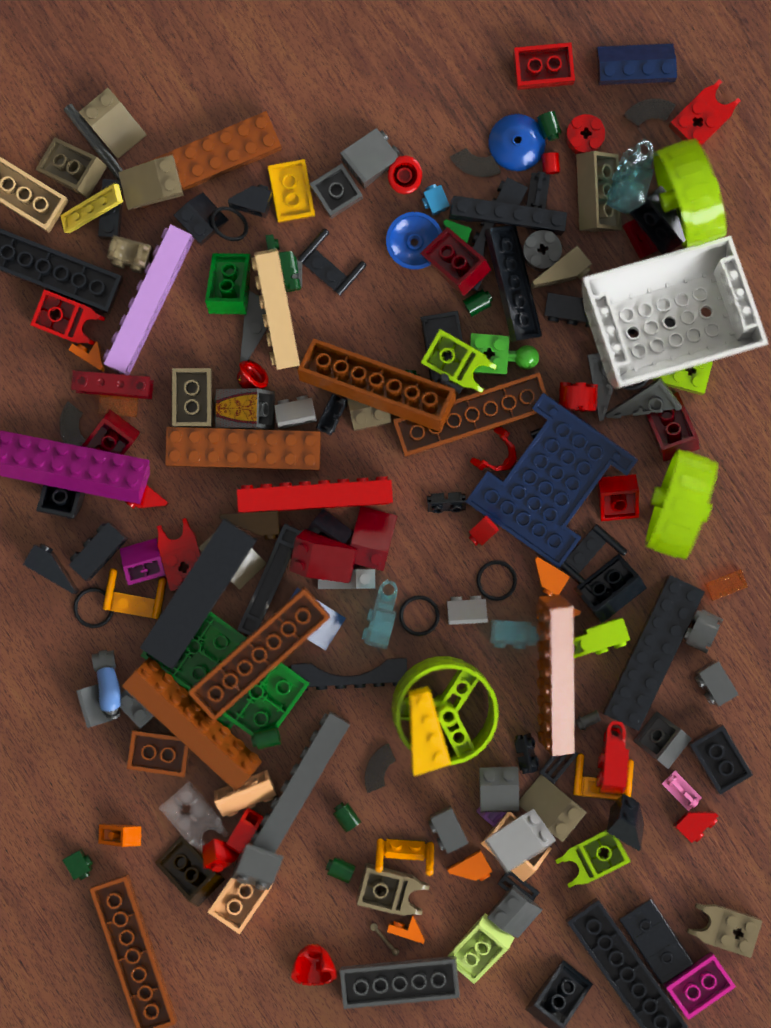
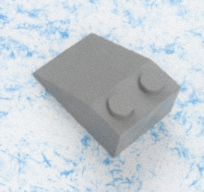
M532 809L487 838L485 843L506 873L545 851L556 839L537 812Z

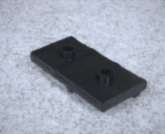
M458 311L420 317L426 353L440 329L463 341ZM451 351L449 353H444L446 361L448 359H452L453 355H451ZM428 367L430 380L436 382L441 374Z
M651 898L619 918V921L661 984L694 964Z

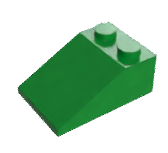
M212 254L205 297L209 314L247 315L250 285V254Z

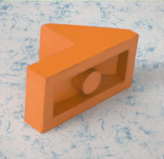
M98 341L95 342L89 354L87 353L88 349L79 343L77 346L74 344L68 349L70 352L100 371H104L105 368Z
M413 914L408 928L404 927V923L394 921V923L389 922L387 932L424 944L425 938Z

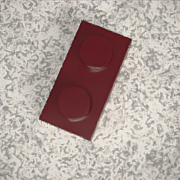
M635 219L623 225L640 259L658 251L655 244Z

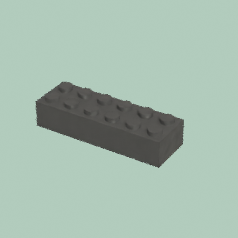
M456 956L342 966L340 968L344 1009L460 998Z

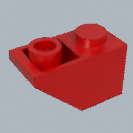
M247 807L225 846L240 854L246 844H249L264 816Z
M714 811L686 812L673 826L691 843L694 841L698 842L704 836L703 832L707 827L712 828L718 820L716 818L719 815Z

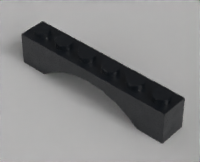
M507 177L505 182L501 181L497 189L500 192L497 199L493 198L492 201L520 205L528 187ZM481 222L480 225L483 228L480 233L476 232L472 240L475 243L473 249L482 257H484L483 253L486 242L485 229L493 228L496 223ZM484 277L471 290L477 292Z
M453 196L450 203L449 219L465 222L508 224L535 231H551L555 235L561 236L565 232L567 212Z
M286 524L283 525L237 630L251 635L261 626L292 557L295 538L302 531Z
M389 658L373 670L353 676L331 674L319 669L312 663L291 664V669L310 682L308 687H316V690H326L327 686H335V689L347 688L346 685H354V688H364L366 684L372 683L373 687H383L385 683L393 682V686H397L399 680L407 672V658Z

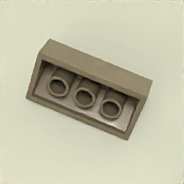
M598 151L576 154L579 230L589 232L621 231L619 154Z

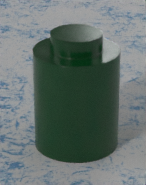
M555 111L537 116L543 138L548 139L549 142L559 139L562 131Z
M483 289L462 300L471 317L492 306L491 301H493L488 291L484 292Z
M277 725L254 731V735L251 736L253 747L257 746L258 750L280 745L281 738Z
M341 802L333 808L335 810L333 815L345 833L361 823V820L349 803L344 804Z
M334 857L333 860L329 859L325 870L328 871L327 875L349 884L356 866Z

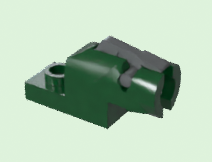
M273 234L265 235L268 250L275 248L280 250L278 239H274ZM292 251L278 253L285 291L301 290L302 262L296 259Z

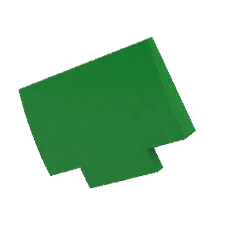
M210 612L173 669L145 651L140 656L146 660L150 657L156 661L180 686L189 691L192 686L247 637L213 612ZM280 662L217 720L223 726L228 727L229 730L235 724L251 736L254 735L256 730L276 725L279 728L310 682Z

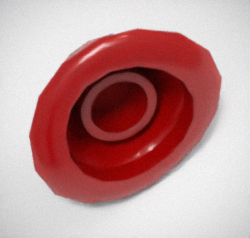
M407 155L399 156L389 166L388 182L397 193L405 195L418 189L422 180V169L419 162Z
M253 361L240 362L237 381L242 388L263 389L267 386L268 374L261 365Z

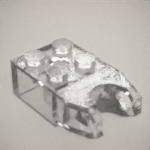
M190 781L159 807L161 812L188 843L201 851L202 846L205 845L203 841L205 831L216 830L225 838L229 835L223 826L221 817ZM182 805H189L191 813H184Z

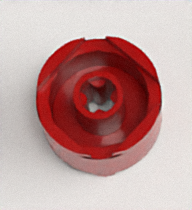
M590 114L579 115L573 118L567 128L565 135L566 143L575 154L597 151L605 139V128L599 118ZM583 132H587V135H589L587 139H584V135H581Z
M560 382L559 404L569 411H596L598 398L597 384L575 382L571 386L569 382Z

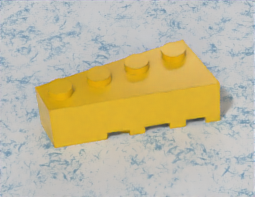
M426 686L409 691L411 771L413 776L451 765L429 688Z

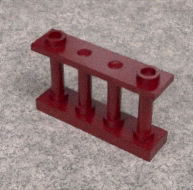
M73 370L71 390H76V393L153 400L154 380H150V377Z

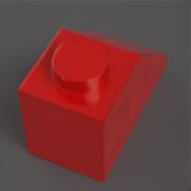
M146 485L140 504L125 501L133 509L135 507L139 509L163 507L169 504L148 485Z
M485 516L468 532L470 534L468 538L475 545L480 544L482 546L500 529Z
M213 839L202 846L204 868L211 869L214 872H220L232 864L239 854L226 847L227 842Z

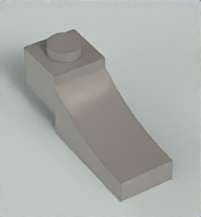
M353 569L350 583L318 579V589L375 588V569Z

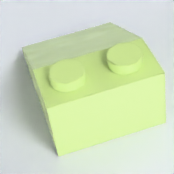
M486 913L447 955L456 956L457 970L473 984L509 949L514 940L512 935L502 931L489 920Z

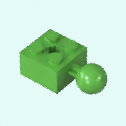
M471 333L470 346L482 353L490 350L494 356H491L489 361L497 365L495 370L491 367L479 366L474 370L473 374L506 376L508 362H516L520 368L529 370L538 364L539 353L536 348L530 345L521 346L517 351L509 350L510 336Z

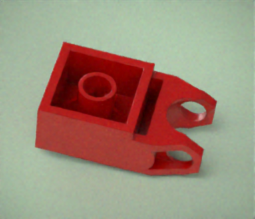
M720 79L714 85L704 88L670 122L669 127L683 141L694 138L702 147L729 120L735 107L741 102L739 98L726 105L717 101L715 94L718 87L722 84ZM694 121H698L700 126H693Z
M44 289L30 325L75 343H88L94 346L96 341L91 340L84 333L83 326L89 319L105 321L106 317L99 315L87 305ZM58 309L61 317H57L55 320L51 312Z
M187 518L182 519L183 533L176 540H171L167 537L162 525L157 526L159 534L157 545L170 591L178 590L201 555L196 534L190 528ZM183 562H185V565L189 564L186 573L180 571Z
M612 721L603 736L602 752L597 762V768H600L599 775L596 778V787H599V793L622 795L627 786L629 749H625L626 729L622 722ZM614 725L619 726V727L621 728L622 732L620 731L619 728H612V726H614ZM611 731L616 732L618 736H613Z

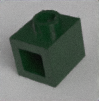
M82 849L63 859L73 880L77 878L80 881L90 875L89 871L93 869L91 866L93 862L88 854L85 855Z

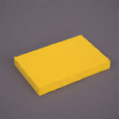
M305 159L268 165L278 223L315 216Z

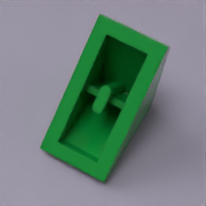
M447 219L443 221L445 229L447 227L450 228L466 243L468 242L472 228Z

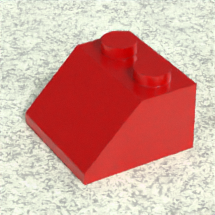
M636 474L602 477L598 482L601 521L639 518V487Z

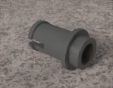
M597 710L583 717L579 716L575 721L579 730L585 731L587 727L600 722L601 718Z

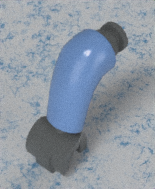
M102 650L92 654L94 671L97 672L100 708L105 711L107 719L113 720L120 716L118 710L121 705L120 686L115 672L114 650Z

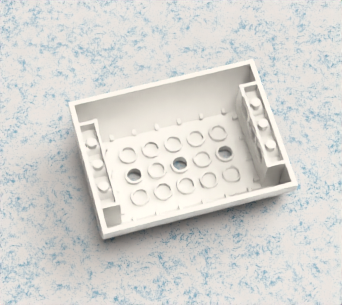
M731 236L583 278L582 296L584 310L607 379L616 389L768 344ZM708 308L711 311V315L708 317L703 316L701 309ZM670 318L674 320L675 325L667 327L664 320ZM628 330H637L638 336L635 338L630 337Z

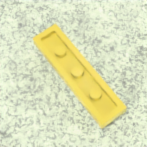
M113 183L61 214L64 233H72L123 203L119 185Z

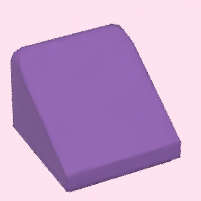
M480 807L477 809V813L493 827L506 814V812H480Z

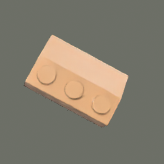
M265 770L252 775L237 791L229 785L215 790L214 801L223 817H231L236 815L239 810L255 807L256 803L271 801L277 794L269 772Z
M506 812L486 835L481 845L492 853L485 840L516 820L517 817L512 812ZM549 846L545 851L511 871L525 882L536 872L552 848Z
M231 877L208 913L240 934L270 889L259 890L254 885L248 883L241 884Z

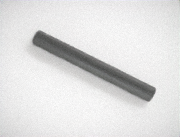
M72 104L67 105L64 108L65 113L117 180H120L118 172L123 171V169Z

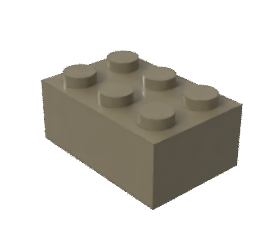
M172 368L173 427H212L211 368Z

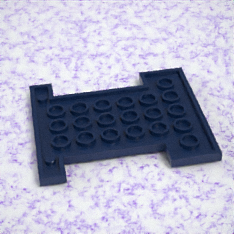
M543 392L532 407L534 411L547 419L543 427L504 481L487 470L467 498L466 503L560 568L582 538L581 535L569 528L567 524L610 465L627 476L638 459Z

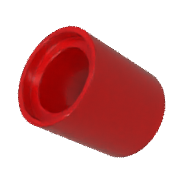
M559 153L542 154V169L545 174L560 173Z

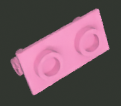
M676 771L662 783L688 811L692 807L695 808L702 799Z

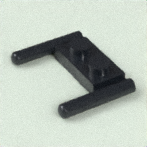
M323 229L297 259L341 296L367 265L364 261H361L348 276L342 273L316 250L329 234L327 229Z
M596 524L566 558L560 568L580 585L585 579L579 573L606 542L622 556L627 554V549ZM587 584L585 588L592 593V586Z

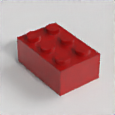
M572 42L514 48L513 58L517 90L574 85L575 74Z

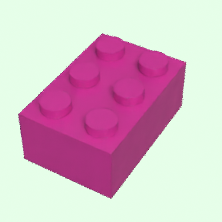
M709 952L664 984L688 1020L736 987L712 952Z

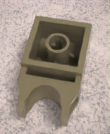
M113 235L107 258L114 267L124 269L126 266L130 267L133 272L143 274L148 263H151L154 249L151 245Z
M366 863L356 903L360 906L403 916L412 914L422 915V909L410 903L408 897L415 890H429L430 885L420 881L412 874L384 867L382 872L378 873L375 871V865ZM382 885L384 889H381L380 892L377 891L376 887Z
M695 904L697 909L702 910L708 915L709 920L707 926L702 929L688 928V934L697 936L706 944L749 958L752 957L762 925L760 918L716 904ZM739 928L741 933L738 936H735L733 931Z

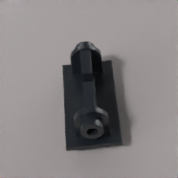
M545 172L531 173L527 207L546 208L551 175H546Z
M332 394L316 429L330 436L333 432L335 433V428L339 422L338 419L345 407H347V400Z
M461 492L448 493V499H444V493H431V495L427 496L428 512L442 513L443 511L461 512L466 510V496Z
M531 733L515 736L516 752L524 753V756L518 757L520 771L522 770V774L538 771L539 760L535 756V740Z

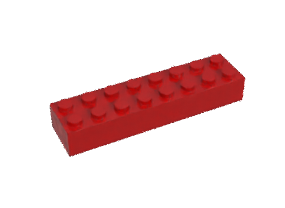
M387 476L376 477V481H368V478H357V482H349V479H337V483H330V480H320L318 484L311 485L310 481L299 482L298 486H292L291 482L279 483L280 487H273L272 484H260V488H253L252 485H242L241 489H237L238 513L393 504L392 480H388Z

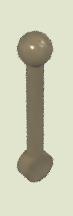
M372 923L370 929L375 931L392 950V954L397 956L399 950L394 948L379 931L378 925Z

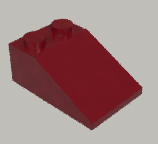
M448 227L420 253L463 296L491 271L486 259Z
M678 392L673 393V395L682 405V409L646 414L663 462L672 459L677 449L689 452L700 449L697 433Z
M109 409L82 444V447L124 455L136 440L140 431Z
M360 507L350 546L357 548L354 564L384 571L397 515Z
M305 529L295 538L289 571L307 578L350 583L357 548Z

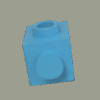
M434 184L425 188L426 191L423 192L424 198H421L425 209L429 208L432 216L450 209V204L441 185L436 186Z

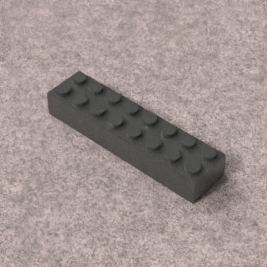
M331 711L329 715L324 714L319 723L322 727L319 731L315 730L309 741L312 744L309 748L305 747L301 753V763H296L291 770V780H286L281 787L282 795L280 798L276 796L270 807L273 809L271 814L266 813L260 824L263 828L261 831L256 830L251 839L252 846L272 853L276 852L350 726V722Z

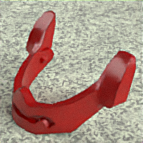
M495 428L494 432L507 445L509 451L508 458L499 466L490 465L485 460L480 461L472 458L470 462L482 471L485 467H488L495 471L508 470L514 465L516 461L515 446L509 441L508 436L510 433L504 428Z

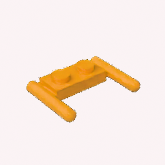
M114 568L110 569L103 610L159 619L166 578H159L156 598L151 599L114 592L117 570Z
M578 754L576 758L573 795L618 800L621 795L599 793V787H596V778L583 777L584 755ZM628 759L627 786L623 792L631 797L634 761L632 759Z
M377 840L376 872H382L383 858L385 856V858L422 861L426 859L425 873L427 876L433 875V842L425 844L424 841Z

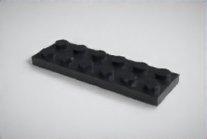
M516 226L485 229L511 342L542 337Z

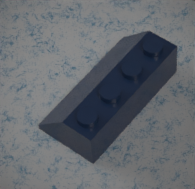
M673 44L597 47L599 85L675 82L677 79L676 55Z

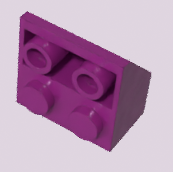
M157 538L120 548L122 565L128 585H134L166 575L157 545Z

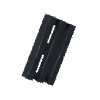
M574 751V754H572L554 778L550 776L568 754L562 755L550 771L546 773V769L557 757L551 756L539 773L555 784L578 754Z
M512 871L505 873L497 883L506 891L510 888L503 883L504 881H507L510 885H515L532 901L540 893L528 882H523ZM509 874L533 892L532 896L508 878Z

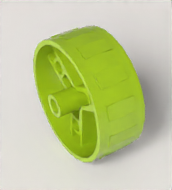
M693 138L654 151L653 165L658 187L662 185L667 191L659 194L660 204L664 212L676 209L686 240L681 244L683 249L725 237L727 231L719 184L699 142Z
M676 450L661 487H655L650 505H653L654 508L646 534L645 547L683 560L687 558L702 522H707L711 512L712 504H709L717 473L718 463L716 461L689 451Z
M436 656L415 664L399 680L393 693L392 719L400 739L410 750V739L402 731L400 720L410 721L409 697H405L406 692L415 681L431 671L443 668L458 669L443 693L432 698L438 721L454 749L447 752L451 765H455L475 757L488 745L497 728L498 703L493 688L475 666L459 658ZM480 680L488 694L489 708L483 728L474 739L470 740L457 712ZM465 683V687L463 689H456L458 684ZM453 693L458 696L454 704L449 700ZM457 732H461V733H462V735H461L460 738H458V739H454V738H453V736H454L455 733H457Z

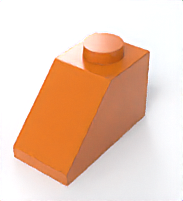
M536 557L534 561L540 586L544 588L542 592L548 596L559 595L570 576L541 558Z
M99 824L98 844L120 847L141 846V826Z
M481 849L447 868L449 874L474 881L478 879L483 881L490 877L489 873L492 872Z

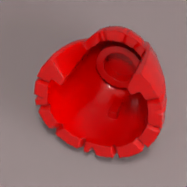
M308 944L298 953L292 967L291 978L298 984L302 983V985L311 986L312 984L315 986L317 984L320 986L324 985V983L329 984L336 979V969L329 953L322 946Z

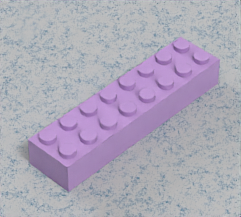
M171 224L169 228L164 229L161 236L163 241L160 246H156L153 252L155 257L153 262H149L144 273H146L144 281H139L136 288L138 293L135 298H131L128 304L130 310L127 315H123L119 324L121 329L119 333L115 332L111 340L113 345L110 350L107 349L103 360H105L104 364L108 368L123 375H130L194 241L190 233Z

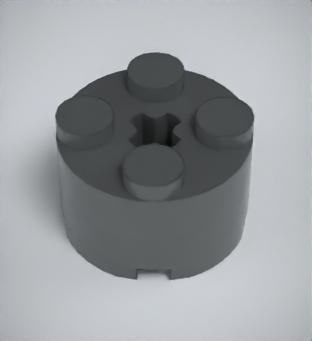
M546 230L532 233L526 239L523 246L524 261L528 266L537 271L548 270L561 257L562 245L559 238L553 232ZM540 247L547 250L544 255L538 252Z
M702 609V611L697 610L692 621L695 625L693 629L688 628L684 640H686V644L707 654L709 649L706 646H711L720 627L717 623L722 624L723 619Z

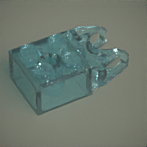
M643 139L636 144L634 149L631 147L624 152L618 169L613 174V184L608 191L606 205L627 214L644 204L654 169L651 168L654 153L651 142ZM642 144L646 145L649 149L647 155H643L640 152Z
M386 580L380 585L374 609H369L367 616L370 624L369 628H364L362 639H365L364 644L387 649L397 613L393 611L398 593L395 582ZM390 584L394 587L392 595H385L383 593L385 585Z
M491 620L489 643H493V647L506 648V644L513 645L514 649H525V645L536 646L537 641H539L536 626H531V622Z

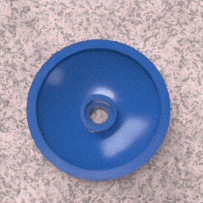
M512 114L503 117L493 126L489 135L488 145L491 156L498 165L510 171H524L536 165L542 158L546 139L543 138L540 126L534 119L522 114ZM516 137H519L521 139V143H515L514 139Z
M421 212L405 213L396 218L387 231L386 247L388 253L398 265L404 268L417 270L428 267L430 264L420 253L442 233L439 224L427 214ZM413 239H416L418 241V244L416 246H413L411 244V241Z

